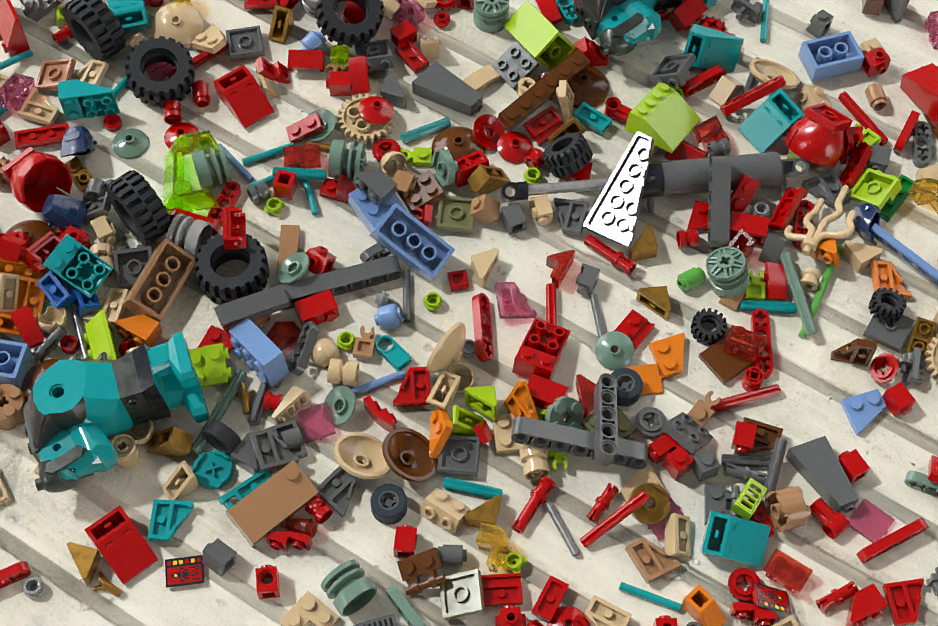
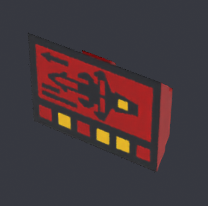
M203 555L165 559L166 588L204 583Z
M753 583L752 596L755 605L792 615L787 591Z

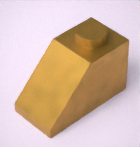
M479 165L467 179L471 185V190L476 194H489L501 188L505 183L511 182L502 168Z
M176 426L155 432L149 441L147 453L171 457L189 454L193 445L194 435Z

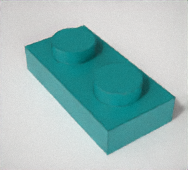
M585 102L573 113V117H576L581 123L600 135L612 124L611 118Z

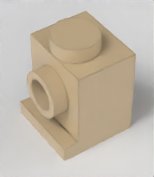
M548 194L531 197L529 200V210L533 219L536 218L537 224L547 225L552 223L553 211Z
M108 214L90 221L100 243L112 245L116 242L114 237L116 230Z

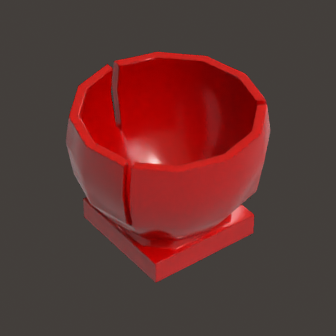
M825 103L806 107L803 113L806 116L799 119L788 132L785 141L786 145L797 156L811 163L822 166H834L840 160L845 150L846 139L844 129L850 127L853 120Z
M29 147L1 169L10 182L13 196L30 211L42 212L43 204L48 195L68 196L56 187L70 194L73 182L70 168L55 155L35 152L33 148Z

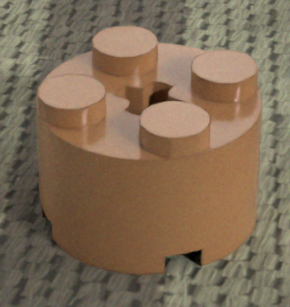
M0 384L1 430H12L16 428L15 426L25 421L23 410L26 400L20 389L11 384Z
M790 486L768 492L765 496V501H768L766 510L772 527L774 529L778 528L780 533L804 526L807 523V518L811 517L810 507L806 505L802 489L799 486Z

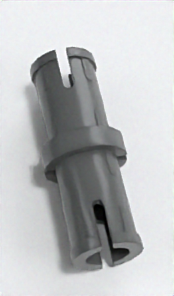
M58 325L48 337L46 336L43 339L44 342L32 352V355L37 360L43 361L52 349L55 350L57 348V344L68 334V331L61 325Z
M727 462L724 469V475L741 479V482H746L751 477L764 486L766 481V473L751 470L748 466L741 467Z

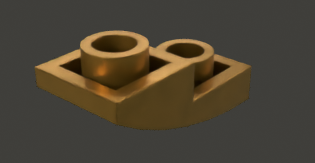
M76 156L64 164L70 168L74 185L82 192L87 188L89 179L94 178V176Z
M918 316L905 353L913 352L914 348L918 347L922 349L921 355L925 357L924 353L928 350L926 347L931 343L937 323Z

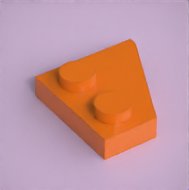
M872 260L870 266L873 290L877 291L879 288L882 290L883 287H886L887 290L893 288L892 291L898 290L899 295L903 294V298L910 299L912 293L904 288L902 284L903 279L896 272L892 262Z
M684 333L649 343V349L663 379L682 373Z
M439 407L430 416L429 456L434 459L438 458L453 430L447 409L444 410Z

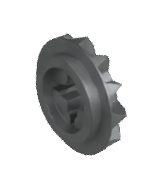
M654 407L641 409L635 418V426L645 437H655L662 434L663 430L661 428L667 422L664 413ZM652 417H654V424L650 428H648V422L646 421H649Z

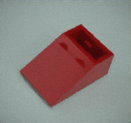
M245 65L214 80L217 96L244 129L274 113V109Z
M535 318L515 356L512 373L530 379L533 373L552 380L571 330Z
M120 505L84 529L91 542L123 585L158 561L157 556Z

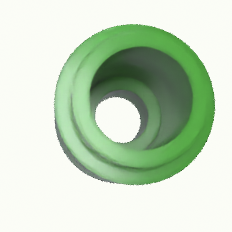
M693 267L677 276V285L681 290L687 292L702 285L703 281L706 280V275L700 267Z

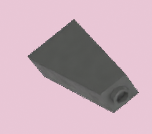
M437 61L412 81V93L467 116L471 117L483 107V95Z
M278 285L216 306L214 310L222 328L227 333L247 317L253 322L289 307L290 303L288 300L292 298L288 289H283L282 285Z
M826 436L789 448L785 456L786 459L836 513L841 511L847 513L855 508L859 498Z

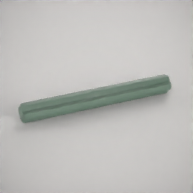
M784 252L780 255V259L805 333L808 336H812L817 333L792 256L789 252Z
M238 369L212 411L210 420L206 421L191 448L193 453L200 455L208 442L203 437L202 431L211 420L221 421L240 389L241 382H244L247 377L245 371Z

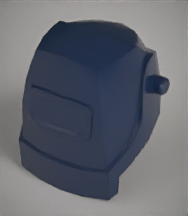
M71 127L65 131L62 139L61 158L87 155L95 151L97 141L94 140L90 131L85 127Z
M51 194L47 196L43 204L42 215L49 227L54 226L64 229L72 225L79 228L86 215V204L68 196Z
M869 203L856 206L853 209L856 211V217L853 221L855 225L854 230L876 246L877 243L870 233V229L875 223L879 226L881 210Z

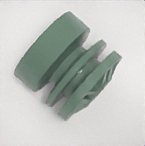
M474 0L473 20L476 27L487 33H496L505 28L503 25L509 20V0Z
M333 139L328 162L329 177L340 179L341 175H344V172L347 171L348 179L352 180L354 172H364L367 159L365 143L360 142L357 147L356 142L352 141L350 148L347 149L345 140Z
M222 144L217 145L219 154H215L213 147H210V156H206L203 149L191 152L201 189L213 187V178L215 177L220 185L223 184L222 175H225L227 182L232 181L231 165Z
M722 247L713 251L706 259L705 266L713 292L718 296L732 298L747 290L750 285V276L743 252L734 247Z
M354 559L346 561L333 569L321 583L322 590L326 592L329 599H334L333 605L343 617L349 616L363 608L373 599L378 591L369 577H364V569L360 568V564Z

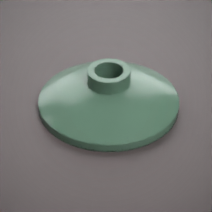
M318 109L308 115L310 116L317 112L321 117L324 130L308 137V140L314 142L322 141L328 138L334 131L336 119L334 114L327 109Z
M129 128L120 131L114 137L112 147L119 157L133 159L141 156L147 150L149 141L143 131Z
M297 252L287 257L278 269V280L283 284H290L301 278L309 266L310 259L308 255L304 252Z
M618 331L607 332L596 343V358L605 368L611 370L624 368L633 358V343L624 333ZM611 347H618V351L613 353Z
M337 386L328 393L324 401L323 412L329 423L341 425L352 417L356 407L354 392L346 386Z

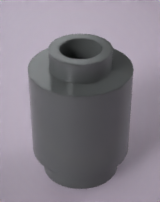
M443 544V546H438L443 566H462L463 562H467V549H463V545Z

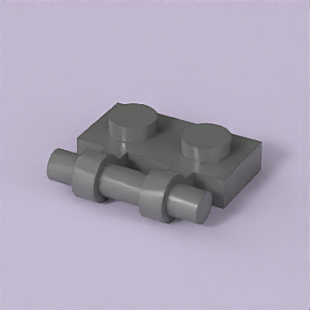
M705 484L704 525L707 524L709 511L742 518L732 510H726V502H732L733 506L738 498L740 486L733 485L731 486L732 492L726 493V485Z

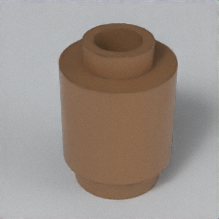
M870 84L865 90L870 107L876 111L887 106V98L882 85Z

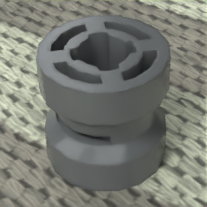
M723 137L718 141H708L707 152L709 156L729 155L731 148L728 139Z
M264 181L259 182L255 187L250 186L246 188L248 196L254 205L259 203L261 199L271 197L269 188Z

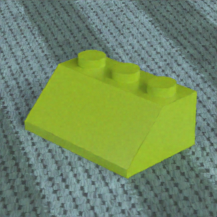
M101 310L85 325L87 333H84V339L87 345L90 344L91 348L87 350L90 359H97L102 352H106L108 360H117L119 355L113 331L105 310Z

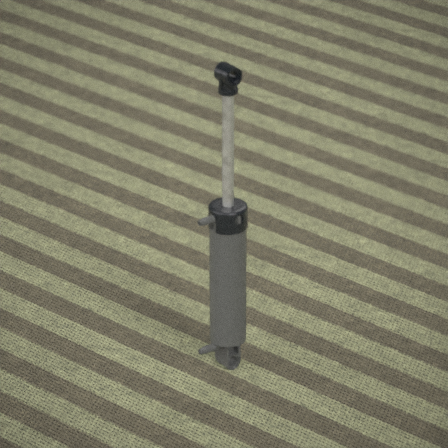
M778 152L721 156L731 158L730 190H734L742 175L746 174L761 183L758 188L779 186L781 199L787 190L786 177L800 176L809 169V162L803 158L780 159ZM710 157L662 162L651 161L642 199H646L648 213H654L653 198L709 192ZM796 163L801 164V172L796 169ZM609 178L528 185L527 181L507 182L502 186L500 196L504 201L512 202L528 200L529 196L603 190ZM508 187L512 188L515 192L514 196H507L505 189Z

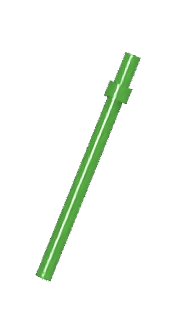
M837 245L838 254L840 257V254L843 250V246ZM827 264L828 266L809 308L813 319L832 273L836 268L831 264ZM802 325L798 336L805 339L807 334Z

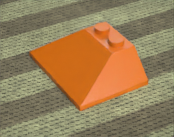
M0 258V273L20 275L17 310L28 305L37 321L38 314L42 313L45 294L36 283L49 272V268L47 267L39 274L22 261L15 263ZM0 313V333L20 336L10 314Z

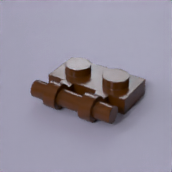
M435 547L397 561L403 582L411 580L412 583L411 586L405 588L407 596L420 594L423 590L430 587L434 589L439 587L441 583L446 582L444 574L437 576L436 570L442 569L443 565L438 549ZM428 574V579L420 582L419 577Z

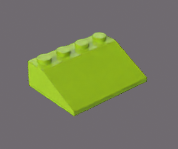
M659 82L629 113L624 130L634 135L638 131L651 136L654 139V145L673 153L699 124L701 118L675 89Z

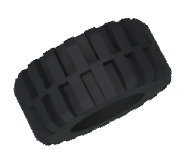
M71 0L64 5L62 11L69 30L91 57L96 60L106 61L125 48L127 40L124 30L112 10L102 0Z
M318 0L315 12L318 28L322 27L321 33L323 36L327 35L330 42L334 40L338 46L342 47V44H344L346 48H352L353 45L359 47L362 46L363 42L365 44L368 43L377 34L384 17V4L380 0ZM341 1L354 2L364 11L365 20L358 24L345 23L335 14L334 5Z
M159 36V38L149 37L147 41L145 39L139 41L140 45H134L132 52L128 53L127 60L125 61L127 82L130 90L133 91V95L136 98H140L141 102L145 104L150 102V106L155 107L157 104L163 107V104L168 100L182 101L185 99V94L188 95L191 92V86L195 82L194 63L189 50L184 48L181 42L176 43L175 39L170 37L165 39V36ZM156 62H167L177 68L176 73L165 81H153L144 75L145 70Z
M129 170L107 185V196L114 210L139 242L150 244L168 232L172 222L170 220L171 217L156 191L139 172Z
M219 233L214 235L215 238L206 240V245H201L198 249L199 253L195 256L194 269L201 291L211 301L216 299V302L222 305L263 291L262 287H266L270 274L267 255L264 247L260 245L257 239H252L251 235L246 234V248L225 250L223 235ZM229 260H242L249 264L242 274L235 277H222L215 273L221 264Z

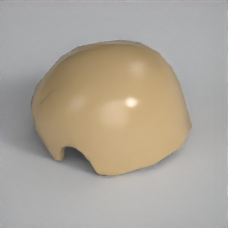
M391 151L386 153L381 159V172L386 173L393 179L397 170H407L406 161L408 158L401 152Z
M54 306L46 308L44 314L39 313L37 323L41 331L51 334L58 325L65 328L67 324V311L64 308L57 310Z
M320 338L315 341L310 358L314 364L325 368L329 365L331 358L340 359L341 352L333 340Z
M455 362L450 364L445 370L461 377L457 393L463 394L465 388L474 386L475 374L466 363Z
M149 420V422L143 425L131 427L124 434L133 437L136 445H144L154 435V424Z

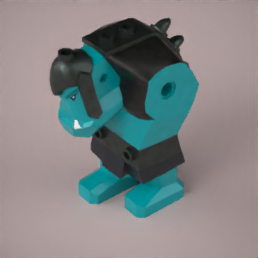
M574 0L573 10L591 39L599 38L601 43L599 48L602 55L621 56L633 51L638 42H648L657 37L661 31V18L657 11L677 7L682 3V0ZM702 0L707 8L715 6L717 0Z
M183 332L175 333L168 342L148 348L144 343L117 360H108L106 352H102L97 359H81V355L76 354L72 359L58 360L38 378L33 388L27 389L28 401L23 410L26 423L24 430L29 438L28 449L30 454L39 463L40 478L35 479V485L38 491L45 490L50 493L70 490L75 487V482L78 479L94 475L95 472H106L115 466L118 453L107 438L109 436L121 434L131 427L143 425L149 422V420L171 417L170 410L181 406L187 408L196 423L210 420L198 373L196 374L195 367H193Z

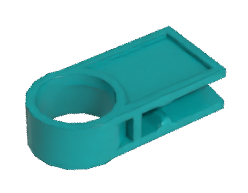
M382 335L376 340V351L397 372L412 362V357L391 336ZM384 341L390 342L393 345L389 350H382L378 346Z

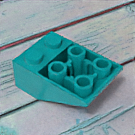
M107 0L108 7L119 20L124 34L151 28L144 0Z
M694 24L689 32L683 54L694 53L696 60L692 66L697 68L711 69L716 65H720L724 70L735 71L744 39Z
M76 79L58 82L59 101L66 120L120 114L113 89Z
M780 88L767 98L738 127V130L759 153H764L785 136L792 126L804 117V114Z
M68 234L65 235L43 264L90 299L114 269V267Z
M709 511L700 551L762 567L771 526Z

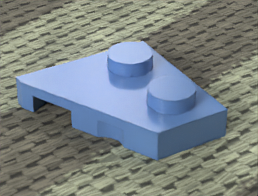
M878 389L842 399L840 402L856 436L886 407Z

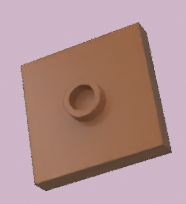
M75 59L43 61L35 85L39 93L58 91V82L71 80L76 65Z

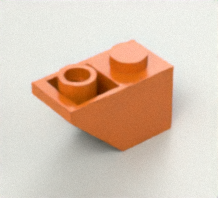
M826 238L821 240L816 251L809 254L812 258H817L826 264H831L835 267L840 266L836 239Z
M144 314L116 320L114 323L117 334L124 339H131L137 346L145 343L148 348H151L163 332L158 321Z
M700 584L684 598L681 607L702 626H723L727 622L715 599Z

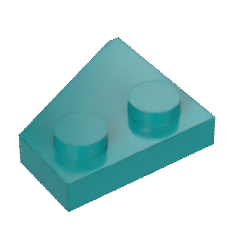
M154 499L148 540L170 542L193 510L194 502Z

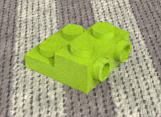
M868 168L848 195L853 201L861 204L869 203L881 210L888 200L893 201L902 189V185L898 177L884 174L880 170Z
M220 343L189 349L193 367L196 369V374L198 373L202 388L230 383L229 378L233 377L231 366L227 367L226 359H230L228 347H224V344Z

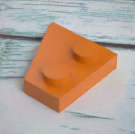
M518 380L503 404L515 418L522 416L539 420L526 380Z

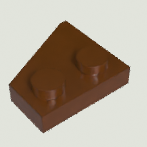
M857 338L832 351L830 360L868 367L877 349V342L867 338Z

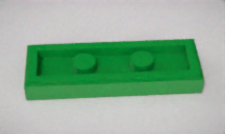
M903 174L899 177L902 189L893 201L888 200L881 209L880 217L886 222L890 221L917 185L915 181Z

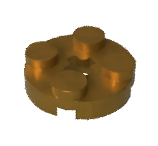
M646 483L637 486L631 492L629 500L641 491H645L649 498L653 500L652 504L654 507L647 508L646 504H643L632 513V516L640 523L650 525L663 520L670 510V502L666 490L656 483Z

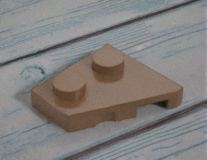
M645 538L633 542L625 548L647 584L679 569L682 565L678 560L675 562L665 555L666 552L653 546Z

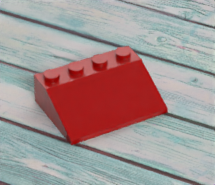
M0 0V41L4 42L1 45L5 54L9 53L10 57H14L29 50L30 47L11 1Z

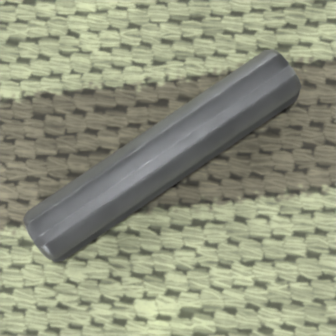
M776 438L764 484V487L767 488L765 496L768 492L775 491L788 443L784 438Z

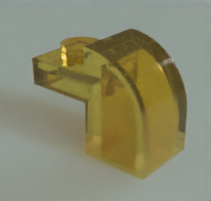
M932 178L915 180L908 194L918 206L930 204L938 214V180Z
M481 522L476 543L480 550L490 551L486 564L490 572L498 573L499 566H503L504 554L508 555L512 551L507 534L501 527Z

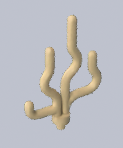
M847 185L842 186L834 205L836 212L823 218L817 229H815L811 220L820 213L825 202L823 198L817 200L813 210L807 213L803 219V224L808 230L807 234L792 233L793 227L791 225L785 228V238L791 241L802 242L801 249L803 250V255L809 256V254L814 253L818 243L823 239H844L852 235L855 229L853 222L856 217L855 210H851L848 213L845 222L846 230L824 231L829 223L838 220L843 215L844 208L842 204L849 191V187Z

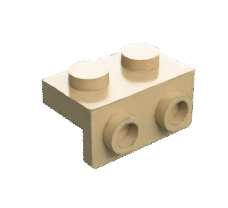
M805 85L795 95L803 112L806 107L821 103L832 107L820 86Z
M436 488L425 498L420 514L449 533L454 534L459 523L464 519V515L470 512L471 508L448 495L445 491Z

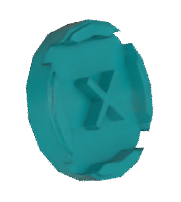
M218 450L202 453L195 460L192 467L198 484L208 490L220 489L226 486L234 473L230 457Z

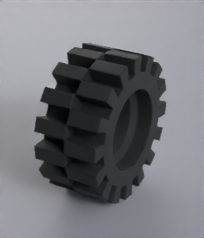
M883 287L882 290L879 288L877 291H874L868 309H870V314H874L873 317L875 319L879 317V321L885 320V323H889L890 320L892 323L900 320L907 303L906 298H903L904 295L898 294V290L894 292L892 291L893 288L887 290L886 287ZM883 303H887L892 307L885 306Z
M704 308L701 312L698 311L694 315L691 324V334L693 333L692 337L694 339L697 338L698 343L702 340L703 345L709 342V346H711L713 342L716 343L724 337L727 323L726 318H722V313L717 314L718 310L715 309L714 312H711L712 308H708L706 312ZM710 322L716 326V330L712 332L706 331L702 328V323Z

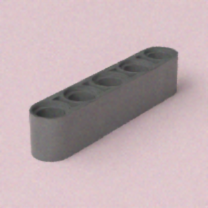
M711 156L709 161L708 247L712 248L729 246L730 157Z
M609 373L601 374L594 387L595 460L602 466L610 465L618 452L616 378Z

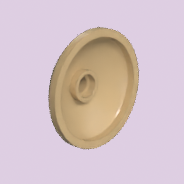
M173 2L164 5L156 12L151 27L154 38L165 36V39H169L170 37L175 39L176 43L181 42L184 48L188 49L192 47L191 42L196 39V36L203 33L204 22L200 12L192 5L184 2Z
M753 59L749 64L752 75L761 84L774 77L783 75L786 85L781 88L782 90H791L799 85V77L782 64L767 59Z
M462 322L455 323L437 343L427 362V371L430 373L439 372L448 368L454 361L458 362L463 356L462 349L466 340V328Z
M352 432L344 434L337 439L333 449L334 457L341 468L347 473L362 479H377L385 476L390 471L382 452L383 442L376 437L365 433Z

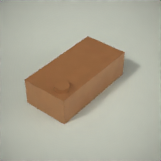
M165 238L157 245L122 305L136 315L144 314L161 322L194 267L195 257Z
M293 460L227 510V516L251 547H253L265 538L268 533L274 531L306 506L313 497L318 495L319 491Z

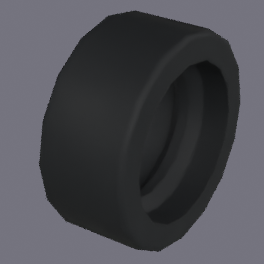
M215 419L211 420L202 431L203 437L211 446L228 456L241 442L237 433L226 424Z

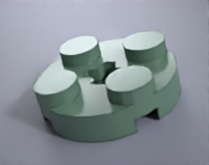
M448 149L435 152L432 157V168L435 167L436 173L433 174L434 178L442 187L454 185L455 171H458L457 161L453 160Z
M562 396L556 398L555 400L557 401L553 405L550 404L545 415L546 422L581 429L583 420V406L581 403H578L573 398ZM566 412L567 418L564 421L563 419H561L562 415H565Z

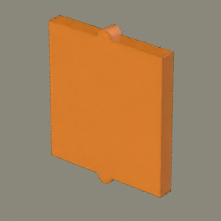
M657 363L624 367L636 371L641 376L643 381L641 396L664 392L661 383L662 376L659 374Z

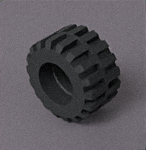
M578 132L559 137L543 152V158L555 177H565L578 172L589 163L593 156L582 133Z

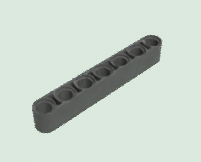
M391 255L301 279L290 284H283V289H288L292 299L288 300L290 306L282 310L294 308V302L330 289L334 297L399 279L403 272L398 258Z
M522 416L513 419L511 439L515 443L595 460L594 432ZM618 437V452L611 464L633 469L645 468L648 459L647 445Z

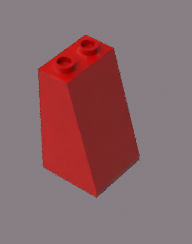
M931 63L903 74L900 88L938 126V66Z

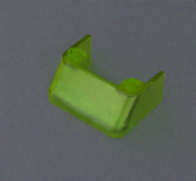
M210 130L177 137L164 157L163 205L166 207L168 214H170L173 208L192 212L218 207V203L209 188L192 191L191 184L184 180V155H190L191 152L201 149L204 152H208L210 147L218 150V144Z

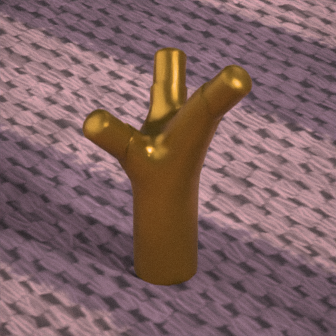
M241 382L242 395L237 393L236 396L242 402L243 414H250V398L255 390L252 389L247 393L245 382Z
M99 571L98 581L101 585L93 587V591L105 590L119 597L123 590L110 583L105 578L103 572Z

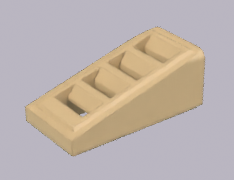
M294 385L291 387L271 416L276 425L291 420L309 403L310 398L306 391Z

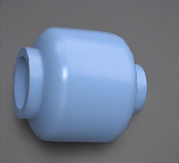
M311 31L301 40L303 46L301 50H324L327 46L325 43L327 40L319 31Z
M392 303L379 307L377 314L374 315L377 326L380 325L384 331L400 327L404 321V315L401 307Z

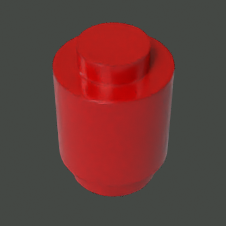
M198 80L191 86L193 102L197 107L204 108L209 106L211 101L210 88L207 82Z

